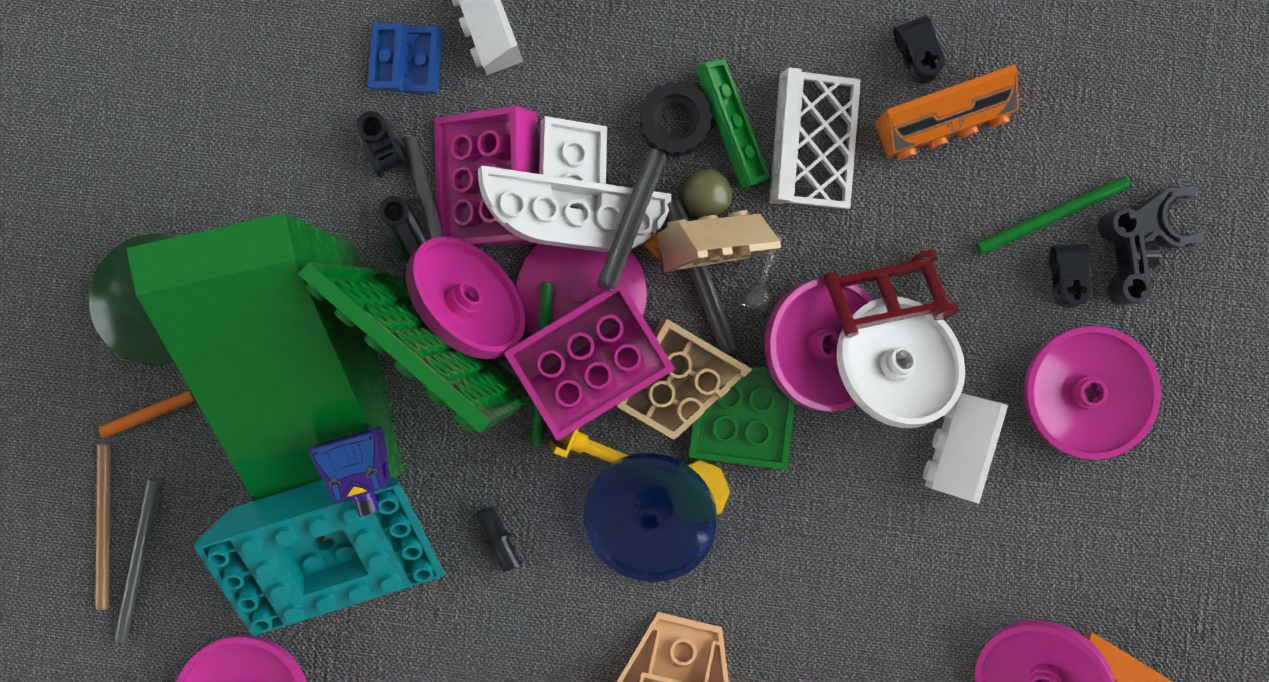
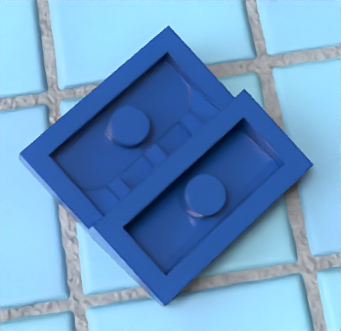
M372 23L367 88L391 92L438 94L443 29L438 26H406L403 23Z

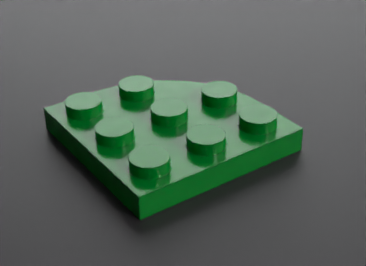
M749 367L753 370L736 382L723 397L717 399L704 411L703 415L692 423L688 457L787 470L795 402L779 389L768 367Z

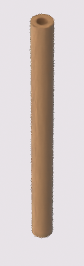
M97 444L96 610L109 609L111 444Z

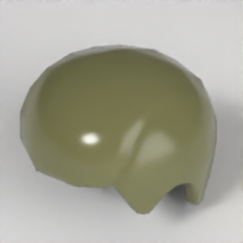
M711 168L702 169L690 176L683 185L681 202L686 214L695 220L709 215H717L719 217L731 204L733 189L728 178L718 170Z

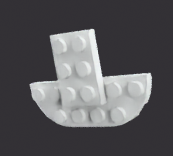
M547 116L541 120L539 174L481 166L478 169L479 187L484 202L494 218L509 232L533 243L609 253L634 188L606 184L607 126ZM653 191L631 249L646 242L651 238L650 233L652 231L656 233L661 228L669 212L668 203L671 202V194Z

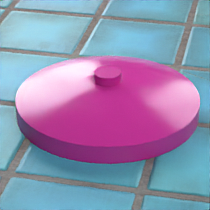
M436 237L427 240L411 255L406 266V286L410 299L424 323L443 342L468 356L493 359L503 356V352L512 348L521 340L526 323L521 297L510 277L489 255L468 242L452 237Z
M538 244L529 253L520 269L516 289L524 306L525 328L531 336L537 333L540 282L554 283L552 324L606 291L598 286L597 281L608 252ZM630 251L618 283H623L643 316L647 301L646 280L639 261L633 252Z
M824 278L806 281L797 285L777 303L766 327L765 357L773 380L779 389L792 401L812 410L839 411L856 405V403L847 392L839 374L837 344L843 328ZM857 285L842 287L852 315L867 303L874 301L865 290Z
M1078 327L1054 336L1035 354L1025 376L1024 403L1027 415L1034 429L1053 448L1077 458L1106 459L1118 456L1132 449L1150 431L1160 407V379L1152 359L1134 339L1120 331L1107 327Z
M1024 620L1001 628L984 645L975 667V682H1115L1108 662L1092 642L1069 627L1045 620Z
M232 635L216 640L198 651L186 663L176 682L307 681L300 665L282 646L260 636Z

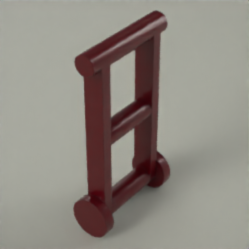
M923 251L912 257L910 263L837 277L836 272L825 274L823 278L846 338L858 335V329L927 314H932L934 320L938 321L957 314L960 311L958 304L949 303L933 262L938 258L936 251ZM922 271L934 302L901 309L889 278ZM876 281L888 312L853 319L842 287Z

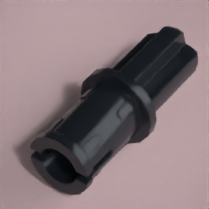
M489 506L479 511L477 517L489 540L487 546L492 547L502 572L519 566L522 561L519 559L509 538L511 532H506L495 507Z

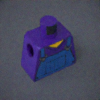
M383 426L319 443L308 450L334 502L353 498L359 517L380 510L374 491L381 490L390 483Z

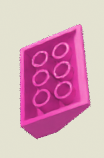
M518 106L434 118L436 210L444 237L460 239L475 247L538 244L517 237L494 218L484 202L478 181V169L481 166L539 174L537 112Z
M622 282L618 283L613 291L606 290L503 352L557 441L675 370Z

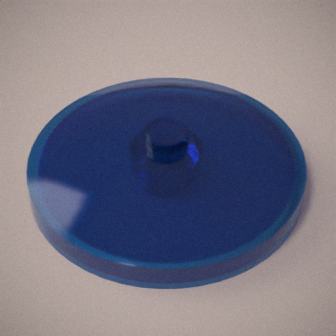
M640 453L629 455L613 462L598 475L588 492L584 505L583 519L587 538L593 550L605 564L616 572L635 580L661 582L683 576L694 569L705 558L714 540L717 527V510L709 487L701 476L687 464L662 454Z

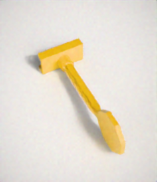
M579 428L560 439L559 442L549 440L548 446L553 453L567 458L570 450L580 454L586 452L667 485V492L676 514L696 523L721 514L730 494L721 468L700 459L677 468L675 472L671 473L588 439L589 435L578 431Z

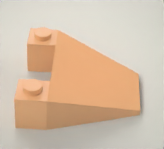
M658 612L617 682H729L722 627Z

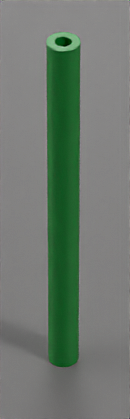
M1123 176L976 243V248L979 254L983 255L1130 188V182L1126 176Z
M540 282L537 332L551 324L553 282ZM532 401L529 445L542 446L544 419Z

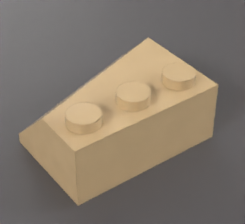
M748 210L732 212L728 214L729 217L718 218L717 215H709L694 221H687L686 219L667 223L668 228L657 233L664 272L755 258L781 248L780 240L761 214L748 215Z
M661 319L653 334L675 370L622 401L616 407L675 440L703 415L707 408L717 399L723 397L736 382L753 369L670 320Z

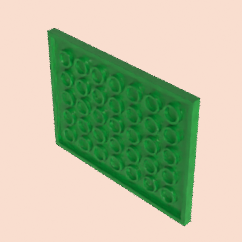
M308 262L298 273L307 282L304 288L312 296L320 301H324L326 298L337 308L334 314L343 323L352 328L355 325L367 334L364 340L368 345L381 354L384 351L390 354L397 361L394 364L395 368L408 379L413 380L416 377L427 387L424 390L425 394L436 404L443 406L446 403L457 413L454 416L455 420L467 431L473 432L476 430L482 433L524 408L531 400L529 394L495 364L487 359L463 354L437 337L417 313L408 290L387 270Z

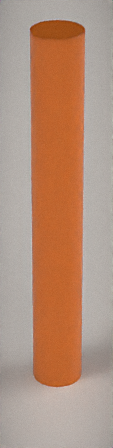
M191 390L99 426V433L102 438H107L196 402V399Z

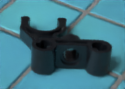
M1194 185L1162 189L1135 210L1123 208L1104 214L1100 218L1098 231L1107 241H1114L1119 277L1114 278L1108 286V296L1113 303L1124 306L1142 303L1149 298L1151 294L1149 269L1157 267L1160 260L1159 248L1154 239L1158 244L1169 249L1183 245H1197L1203 242L1204 236L1201 232L1180 235L1170 228L1166 219V210L1173 199H1187L1196 195L1197 190Z

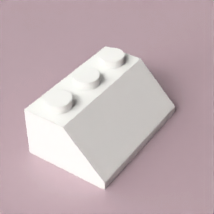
M452 0L454 7L460 5L464 17L459 18V22L465 37L472 36L475 47L471 48L470 51L477 68L483 66L486 74L489 75L523 62L501 0Z
M961 393L956 404L944 415L945 419L942 429H937L934 435L932 447L936 449L932 461L928 460L924 468L923 479L926 480L925 486L979 504L1008 405Z

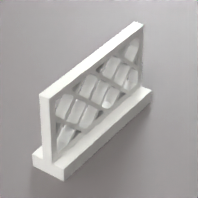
M789 67L779 75L769 203H790L848 210L851 206L861 79L801 72L802 69ZM804 81L814 82L823 93L812 103L803 93ZM825 84H831L832 86L828 89ZM838 85L851 87L850 101L843 107L831 93ZM824 97L829 100L837 111L826 121L814 107ZM803 103L806 108L801 111ZM848 107H849V115H848V113L845 111ZM807 111L812 114L820 125L809 135L800 125L801 116ZM838 115L848 125L847 133L840 139L828 125ZM822 129L834 142L824 153L820 151L811 139ZM799 135H800V136L802 137V139H803L800 143H799ZM805 143L817 156V159L806 168L797 158L798 149ZM836 147L845 156V164L838 171L835 170L826 158ZM820 161L832 175L821 185L809 173V170ZM798 168L800 173L796 176V169ZM802 176L815 189L807 197L794 196L795 182ZM834 179L842 188V201L831 200L823 190ZM819 194V196H820L822 199H817V198H813V197H814L815 195Z

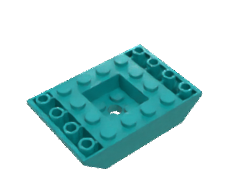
M390 477V483L385 488L374 491L380 509L375 513L359 517L353 498L334 502L323 480H319L230 508L194 544L195 551L252 636L444 576V570L399 480ZM325 536L326 538H329V540L319 541L316 540V538Z

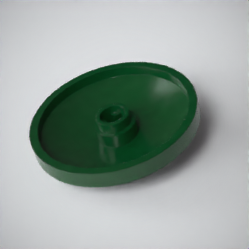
M146 234L122 242L113 248L100 262L90 285L89 309L91 319L99 336L117 354L137 363L163 365L175 362L136 296L126 248L173 238L170 235Z

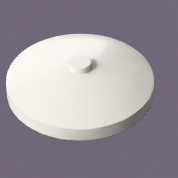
M897 297L901 309L923 305L911 299ZM883 298L867 303L852 316L853 319L888 311ZM932 314L858 329L859 334L851 338H846L842 329L837 344V365L840 377L855 403L874 419L894 427L916 428L934 422L949 412L956 404L964 385L965 363L960 344L944 320L936 321Z

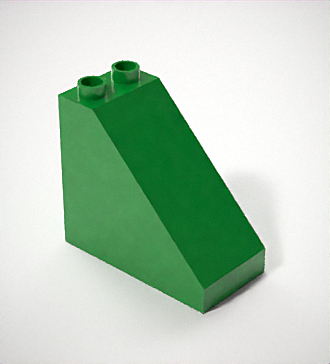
M281 213L126 248L136 296L253 501L322 480L308 450L319 443L383 426L390 477L395 478L404 474L378 352L366 343L364 338L367 334L358 326L349 327L334 314L337 308L326 298L324 301H320L312 296L304 288L307 282L298 275L308 262L359 267L354 245L286 213Z

